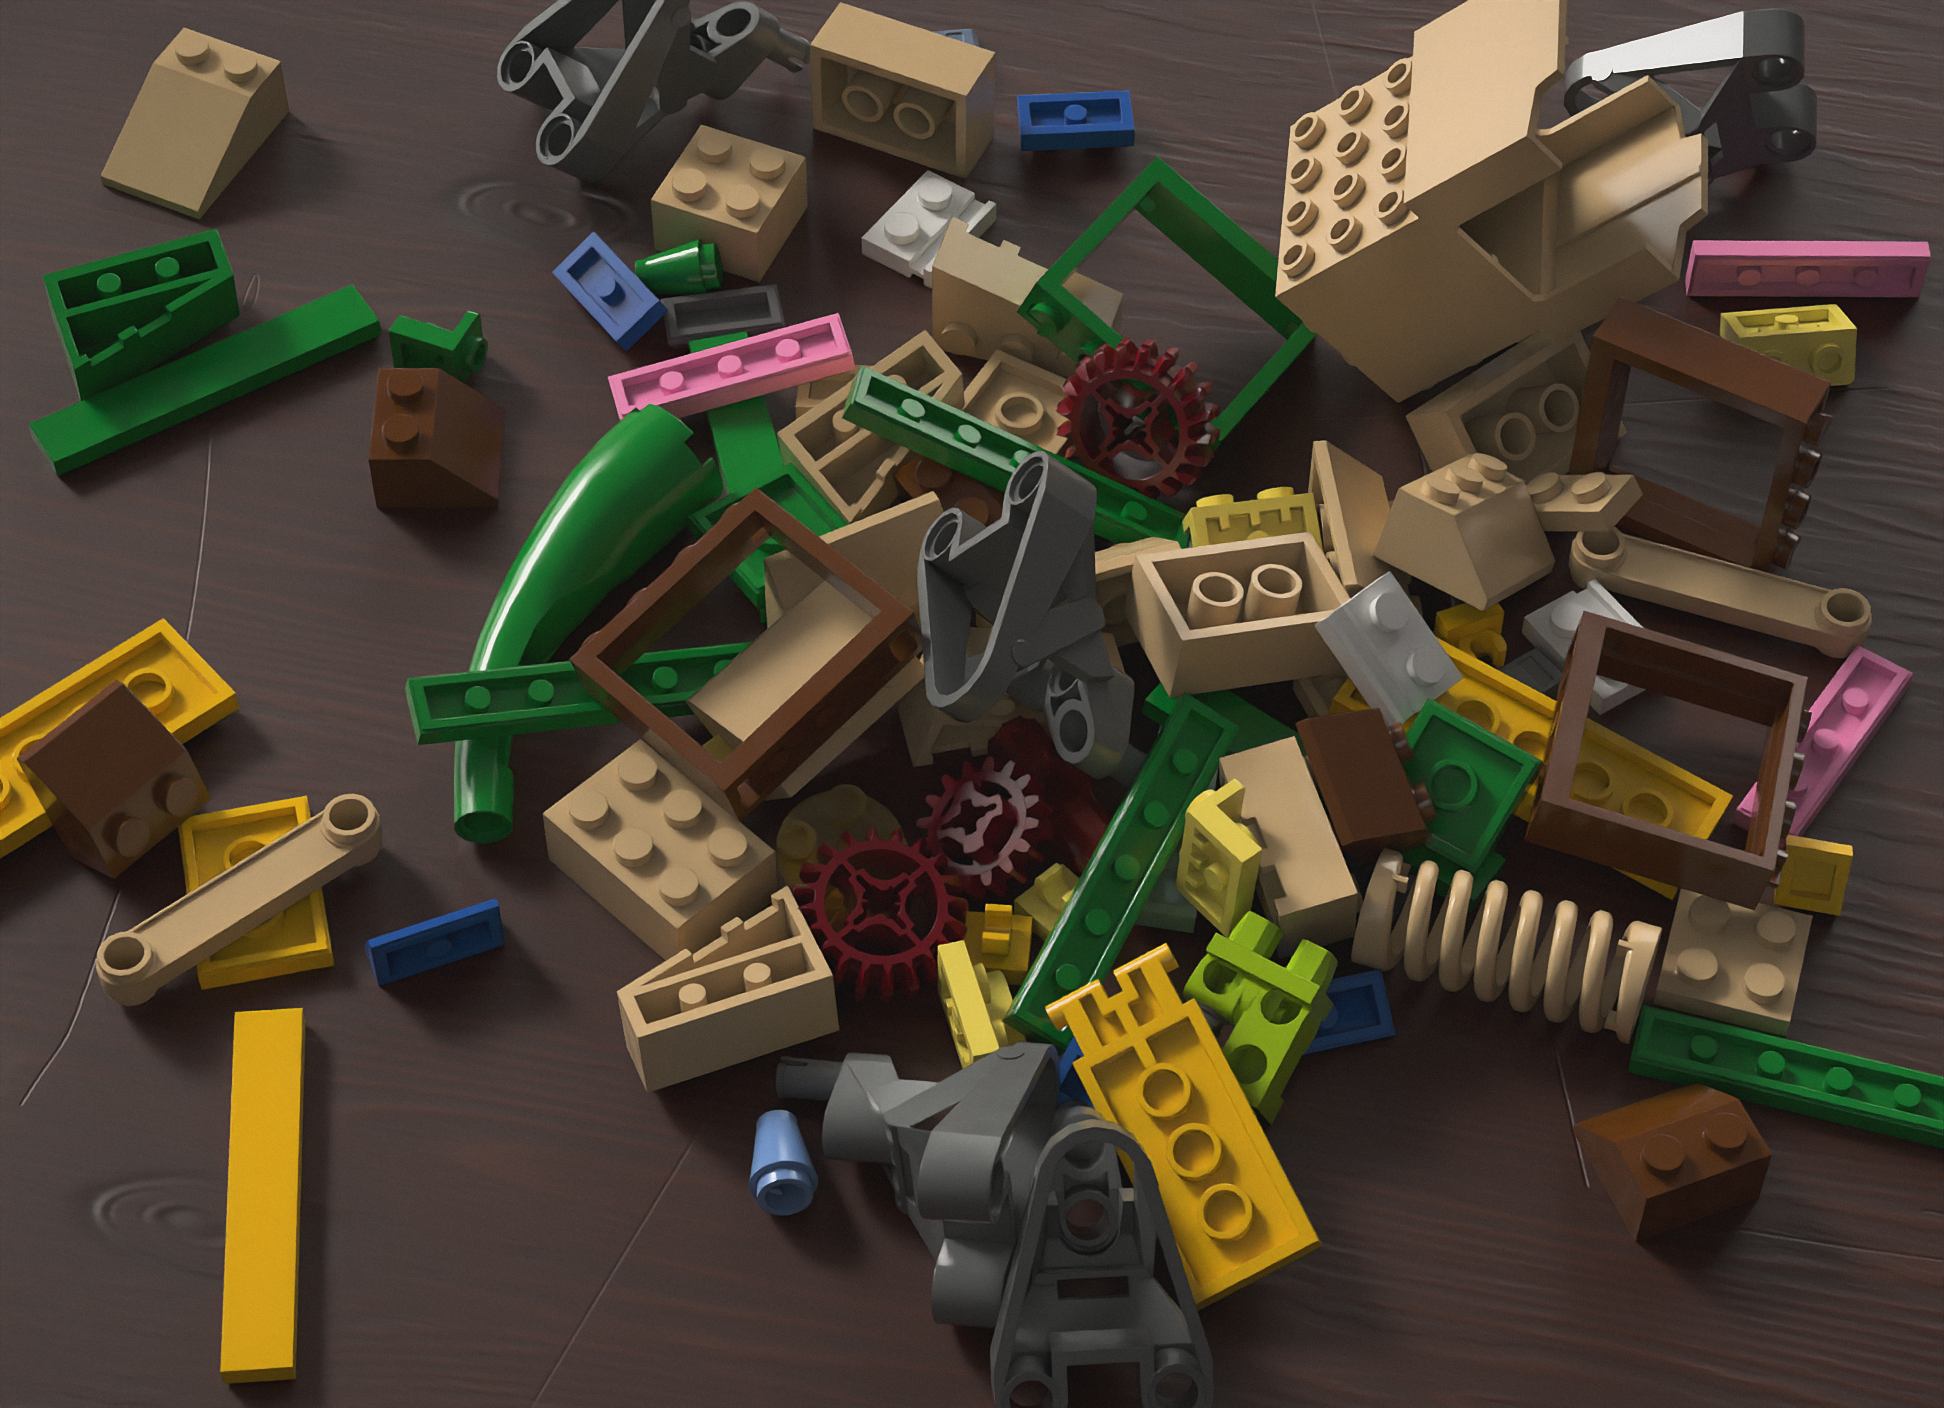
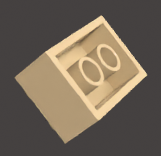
M841 2L811 42L810 63L814 129L964 179L968 177L995 134V52Z
M1311 532L1135 555L1123 613L1169 698L1182 696L1185 692L1193 695L1345 672L1314 625L1334 612L1335 609L1348 601L1350 597Z
M641 739L543 813L549 860L665 961L684 949H687L692 954L701 950L722 936L721 926L736 917L746 922L772 902L771 895L778 892L775 851Z

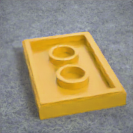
M307 796L194 815L178 826L187 894L309 820L311 814ZM322 887L197 964L201 990L335 966Z

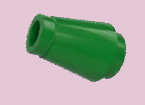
M697 239L648 256L646 259L635 261V275L654 295L687 296L710 293L711 290L723 289L724 287L722 259L716 242L704 244L702 239Z

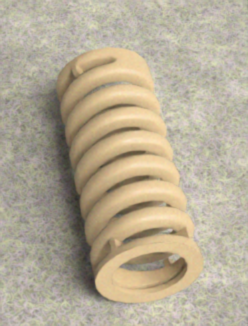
M1388 848L1383 849L1371 876L1360 912L1352 946L1351 962L1377 970L1381 969V971H1390L1398 964L1404 954L1406 974L1410 980L1418 982L1425 981L1434 972L1439 963L1441 986L1444 990L1451 992L1460 991L1474 972L1473 981L1476 997L1485 1002L1495 1001L1509 981V1002L1513 1010L1518 1012L1530 1011L1544 990L1543 1008L1545 1016L1549 1021L1556 1023L1564 1022L1569 1017L1580 997L1579 1022L1584 1031L1597 1033L1604 1027L1616 1031L1620 1042L1630 1043L1654 965L1662 928L1640 921L1632 922L1626 929L1622 940L1619 939L1615 957L1604 979L1613 927L1612 916L1610 913L1602 910L1596 911L1592 915L1569 969L1578 908L1574 902L1564 900L1558 904L1533 962L1543 897L1539 892L1529 890L1521 898L1513 922L1498 953L1508 887L1504 882L1494 880L1487 887L1479 911L1462 947L1474 879L1470 872L1460 870L1453 876L1446 898L1427 939L1439 867L1435 862L1426 860L1420 863L1407 900L1391 933L1396 892L1406 893L1409 880L1407 877L1411 865L1403 863V856L1400 852ZM1618 999L1617 1011H1613V1008Z

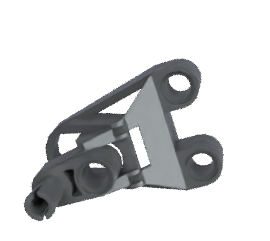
M558 0L524 26L506 47L497 66V79L503 90L544 109L554 110L540 127L536 138L538 159L543 164L587 183H594L607 175L623 155L667 114H674L682 110L687 105V100L701 93L720 101L729 98L765 58L783 66L790 72H799L804 68L800 63L792 60L791 57L808 64L810 61L811 43L806 38L799 37L781 28L778 19L772 13L745 1L731 3L692 22L691 11L688 7L691 0H622L625 49L575 47L619 0ZM651 92H653L654 97L648 99Z
M1786 9L1742 11L1588 53L1573 61L1565 72L1564 107L1571 117L1603 100L1589 96L1581 90V88L1593 83L1595 88L1610 96L1647 75L1651 77L1680 106L1685 136L1689 137L1702 133L1708 139V152L1716 154L1709 158L1708 153V187L1716 178L1762 163L1801 160L1812 154L1816 149L1817 95L1811 87L1799 83L1804 78L1805 23L1798 14ZM1733 66L1705 107L1695 106L1654 76Z
M1036 451L1027 456L1018 465L1008 481L1001 519L987 527L961 509L951 508L944 511L933 522L923 539L917 568V585L926 697L932 706L954 720L969 723L981 718L992 709L1006 692L1034 711L1044 712L1057 752L1066 762L1094 779L1109 776L1129 789L1147 754L1128 743L1135 690L1134 681L1130 676L1111 665L1100 630L1105 627V619L1096 597L1094 516L1097 489L1091 482L1046 452ZM1066 599H1069L1070 601L1068 603L1057 606ZM973 610L992 624L993 629L985 652L966 659Z
M1018 1042L1013 1046L1001 1047L941 1082L899 1080L889 1055L850 1052L847 1054L844 1062L794 1058L790 1055H783L781 1063L778 1064L776 1074L778 1098L783 1100L791 1098L828 1102L822 1133L825 1157L829 1160L881 1164L895 1190L897 1208L909 1215L936 1262L931 1293V1308L934 1322L944 1325L995 1329L1029 1197L1028 1190L1034 1165H1037L1038 1157L1049 1141L1050 1127L1054 1122V1114L1059 1107L1060 1064L1055 1046L1053 1044ZM957 1104L932 1131L915 1129L913 1125Z
M1067 1101L1059 1106L1054 1114V1122L1050 1127L1049 1141L1039 1155L1037 1165L1033 1166L1030 1177L1029 1197L990 1348L991 1386L995 1407L1067 1408V1366L1134 1362L1135 1380L1143 1408H1211L1214 1396L1213 1358L1160 1195L1159 1184L1152 1162L1133 1133L1114 1122L1106 1121L1101 1113L1094 1110L1084 1101ZM1116 1147L1125 1151L1134 1162V1190L1133 1188H1122ZM1090 1199L1103 1205V1214L1093 1225L1080 1227L1067 1220L1068 1211L1078 1201ZM1117 1234V1238L1114 1241L1113 1245L1107 1248L1102 1253L1094 1255L1077 1254L1076 1252L1066 1247V1245H1068L1076 1251L1088 1253L1102 1250L1104 1247H1106L1108 1244L1112 1242V1240ZM1157 1235L1181 1309L1153 1277ZM1031 1269H1032L1031 1282H1030V1284L1028 1285L1029 1278H1030V1273H1031ZM1127 1276L1129 1294L1058 1297L1057 1280ZM1179 1372L1192 1377V1384L1188 1391L1179 1397L1166 1398L1156 1393L1157 1384L1167 1374ZM1024 1381H1039L1048 1387V1393L1045 1398L1035 1405H1019L1010 1397L1014 1388Z

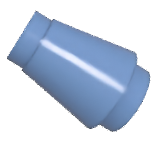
M772 1110L761 1115L756 1122L757 1131L749 1190L764 1211L774 1215H791L802 1211L811 1203L813 1193L818 1186V1176L797 1125L796 1117L791 1112L785 1110Z

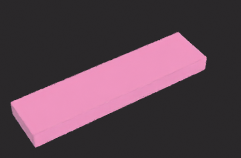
M1693 240L1685 277L1687 296L1920 297L1931 255L1928 242Z
M839 313L612 375L608 379L620 421L635 407L641 411L649 403L663 408L676 418H681L855 369V364Z
M1859 645L1854 648L1810 708L1809 712H1812L1807 733L1801 743L1796 742L1795 751L1804 753L1805 758L1795 789L1793 791L1788 790L1787 799L1796 801V811L1788 835L1803 836L1906 693L1914 673ZM1757 782L1736 809L1733 824L1746 831H1749ZM1780 838V849L1784 848L1785 839Z

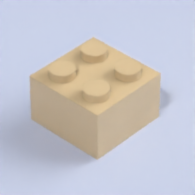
M701 125L651 199L655 249L663 252L697 239H702L704 244L716 242L722 259L723 271L760 282L808 207L806 157Z

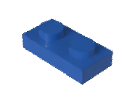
M1129 90L1017 95V120L1021 151L1134 146L1135 129Z
M595 232L591 233L552 272L626 351L669 311Z

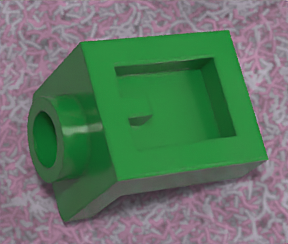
M468 310L453 332L432 323H424L401 315L398 316L389 329L394 368H440L462 383H465L472 372L476 373L481 369L486 359L488 342L483 338L481 316L479 313Z

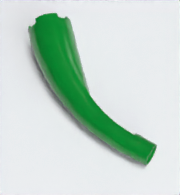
M650 403L641 411L635 407L608 431L571 471L542 513L511 565L481 630L468 672L546 664L564 640L607 596L646 565L689 526V515L714 503L721 496L723 480L714 459L709 458L703 465L700 463L695 454L685 444V441L693 432L682 421L663 408ZM514 735L455 742L454 831L466 841L492 843L508 837L512 832L515 782L512 771L507 767Z

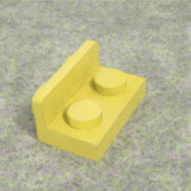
M1837 304L1721 313L1720 336L1722 338L1831 382L1830 386L1853 383L1855 378L1857 328Z
M1292 487L1267 489L1257 494V500L1234 502L1233 496L1229 494L1205 497L1196 502L1197 507L1191 508L1182 521L1184 534H1191L1193 547L1311 532L1323 552L1314 494L1295 495Z
M1237 779L1231 780L1217 791L1209 789L1202 792L1187 808L1175 889L1226 938H1229L1233 929L1245 914L1251 911L1262 848L1258 845L1252 832L1240 823L1246 788Z
M964 940L939 945L938 993L962 1068L968 1067L1001 1047L1013 1046L1018 1042H1027L1025 1035L1002 1022L1013 1002L1004 973L1002 971L986 973L982 963L972 965Z

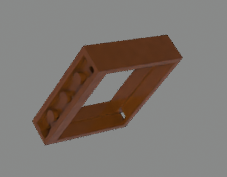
M1620 296L1593 336L1568 475H1587L1594 472H1602L1605 475H1634L1643 495L1616 524L1621 528L1659 544L1774 574L1777 567L1787 570L1791 565L1793 553L1801 541V536L1793 533L1794 529L1797 530L1803 522L1812 499V495L1804 493V488L1808 489L1822 460V454L1814 451L1815 446L1818 447L1823 441L1832 420V416L1824 413L1831 382ZM1631 366L1784 428L1761 527L1612 465Z
M755 487L744 499L727 508L719 522L694 545L684 548L676 556L673 564L647 588L636 592L627 603V606L604 628L587 637L579 651L569 660L587 693L738 822H741L923 649L922 632L911 609ZM771 537L873 618V620L733 752L720 762L619 676Z
M1584 610L1566 653L1542 760L1544 766L1539 773L1524 841L1755 911L1766 887L1776 889L1779 886L1781 871L1788 858V851L1780 849L1779 842L1780 838L1785 839L1787 837L1796 811V801L1787 799L1788 790L1793 791L1798 783L1805 754L1795 751L1796 742L1801 743L1803 741L1812 716V712L1802 709L1808 677ZM1596 675L1767 726L1745 851L1569 798Z

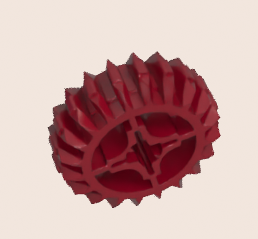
M1132 338L1121 340L1116 345V350L1110 344L1100 346L1094 352V359L1091 357L1082 359L1076 365L1075 371L1077 375H1071L1063 384L1062 390L1069 397L1063 398L1058 403L1055 412L1069 420L1063 422L1058 427L1057 436L1073 439L1074 442L1065 451V459L1081 457L1085 463L1084 468L1154 500L1160 496V492L1167 498L1177 495L1182 489V483L1192 485L1201 475L1199 467H1206L1214 457V451L1208 445H1213L1220 438L1221 430L1209 422L1220 414L1219 409L1221 406L1203 401V398L1212 391L1213 383L1202 382L1196 384L1191 378L1198 370V362H1190L1184 368L1176 364L1179 357L1178 347H1171L1162 356H1159L1155 339H1147L1141 344L1139 350ZM1119 379L1142 381L1156 390L1142 391L1133 386L1129 381L1123 384ZM1170 404L1178 419L1179 440L1175 437L1178 431L1169 421L1168 408ZM1147 407H1151L1152 412L1143 420L1145 424L1141 427L1137 426L1130 434H1125V429L1133 422L1132 417L1136 414L1140 415ZM1098 410L1107 420L1109 427L1108 436L1105 435L1100 424ZM1122 451H1136L1148 461L1154 458L1157 462L1137 460L1125 455Z
M872 824L866 828L863 842L859 843L847 829L839 836V850L823 842L816 852L818 863L804 862L799 872V878L803 883L793 885L791 893L799 907L797 909H800L832 971L835 991L840 989L845 981L855 984L853 998L856 1002L864 999L867 988H877L878 997L885 1005L892 999L894 986L898 985L903 994L909 999L917 995L919 979L934 986L938 983V946L965 940L968 928L959 920L967 916L969 905L967 899L956 897L962 887L960 875H943L948 865L946 853L936 855L930 859L925 857L928 847L925 836L915 841L912 847L902 844L904 835L900 826L892 831L889 841L879 840V832ZM870 874H882L894 878L891 880H880L872 877ZM835 888L844 896L843 905L850 913L845 918L843 929L837 934L829 923L824 904ZM918 896L924 901L931 920V931L922 941L913 932L915 924L907 915L911 910L913 900ZM868 909L871 913L875 914L874 917L871 918L870 916H868L866 918ZM891 910L889 919L881 914L883 911L888 912ZM877 948L883 950L888 955H871L861 952V950Z

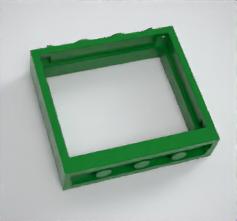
M1157 156L1035 283L1017 310V313L1038 330L1037 334L1049 339L1071 358L1076 365L1085 357L1094 359V352L1104 344H1110L1116 350V345L1124 338L1062 285L1134 210L1138 211L1287 339L1221 415L1209 422L1221 430L1220 438L1213 445H1208L1215 451L1313 342L1318 333L1311 332L1296 314L1275 297L1278 259ZM1119 379L1123 384L1129 381L1133 386L1142 391L1156 390L1142 381ZM1170 404L1168 417L1173 427L1178 431L1175 437L1179 440V423L1176 413ZM1147 407L1140 415L1136 414L1135 417L1144 420L1152 412V408Z

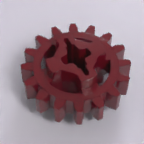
M987 757L982 770L970 761L964 762L962 769L963 778L958 781L947 774L944 775L941 779L946 791L941 797L936 795H928L925 801L934 809L931 817L918 819L916 824L917 827L928 834V837L925 838L928 842L925 857L930 859L936 855L946 853L948 865L943 875H960L962 887L957 896L964 892L976 901H982L987 888L999 897L1006 895V880L1011 877L1024 884L1028 880L1024 865L1029 860L1042 863L1045 858L1036 849L1038 841L1053 838L1054 833L1053 830L1041 822L1042 819L1054 812L1053 806L1041 797L1046 790L1045 787L1016 763L1009 761L1004 765L994 757ZM996 793H1009L1011 794L1012 798L1007 800L1000 794ZM963 857L970 863L973 862V865L959 864L957 859Z

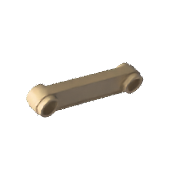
M1613 527L1609 532L1579 531L1572 541L1569 556L1570 575L1573 581L1583 589H1587L1588 582L1596 579L1606 590L1810 645L1832 658L1842 659L1849 657L1857 645L1863 646L1869 633L1871 606L1862 594L1852 589L1839 588L1829 590L1622 534L1616 527Z
M343 794L331 800L322 812L132 929L109 936L102 942L96 959V970L105 993L117 1004L133 1006L144 1003L154 996L157 989L331 880L354 866H361L373 860L377 856L383 840L380 816L370 800L362 795Z

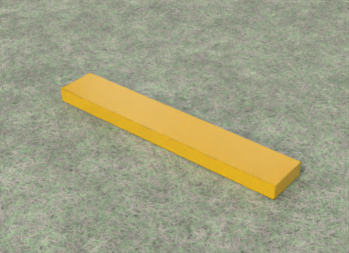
M303 1008L235 1012L220 1367L224 1384L296 1379L306 1023Z

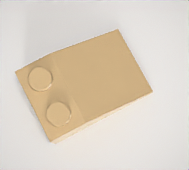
M183 28L153 62L101 173L102 184L200 219L289 112L281 61Z

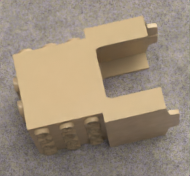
M1468 0L1414 32L1413 56L1408 59L1398 60L1384 73L1361 86L1350 88L1339 99L1316 112L1303 115L1294 125L1290 126L1275 297L1296 314L1311 332L1318 333L1341 353L1349 365L1356 366L1397 403L1421 391L1432 388L1436 383L1469 366L1477 365L1483 359L1516 342L1527 339L1541 329L1557 343L1606 318L1620 296L1637 302L1678 281L1686 233L1708 215V139L1702 133L1689 137L1685 136L1680 106L1648 75L1550 129L1537 128L1543 93L1565 76V45L1568 44V37L1566 36L1567 0Z

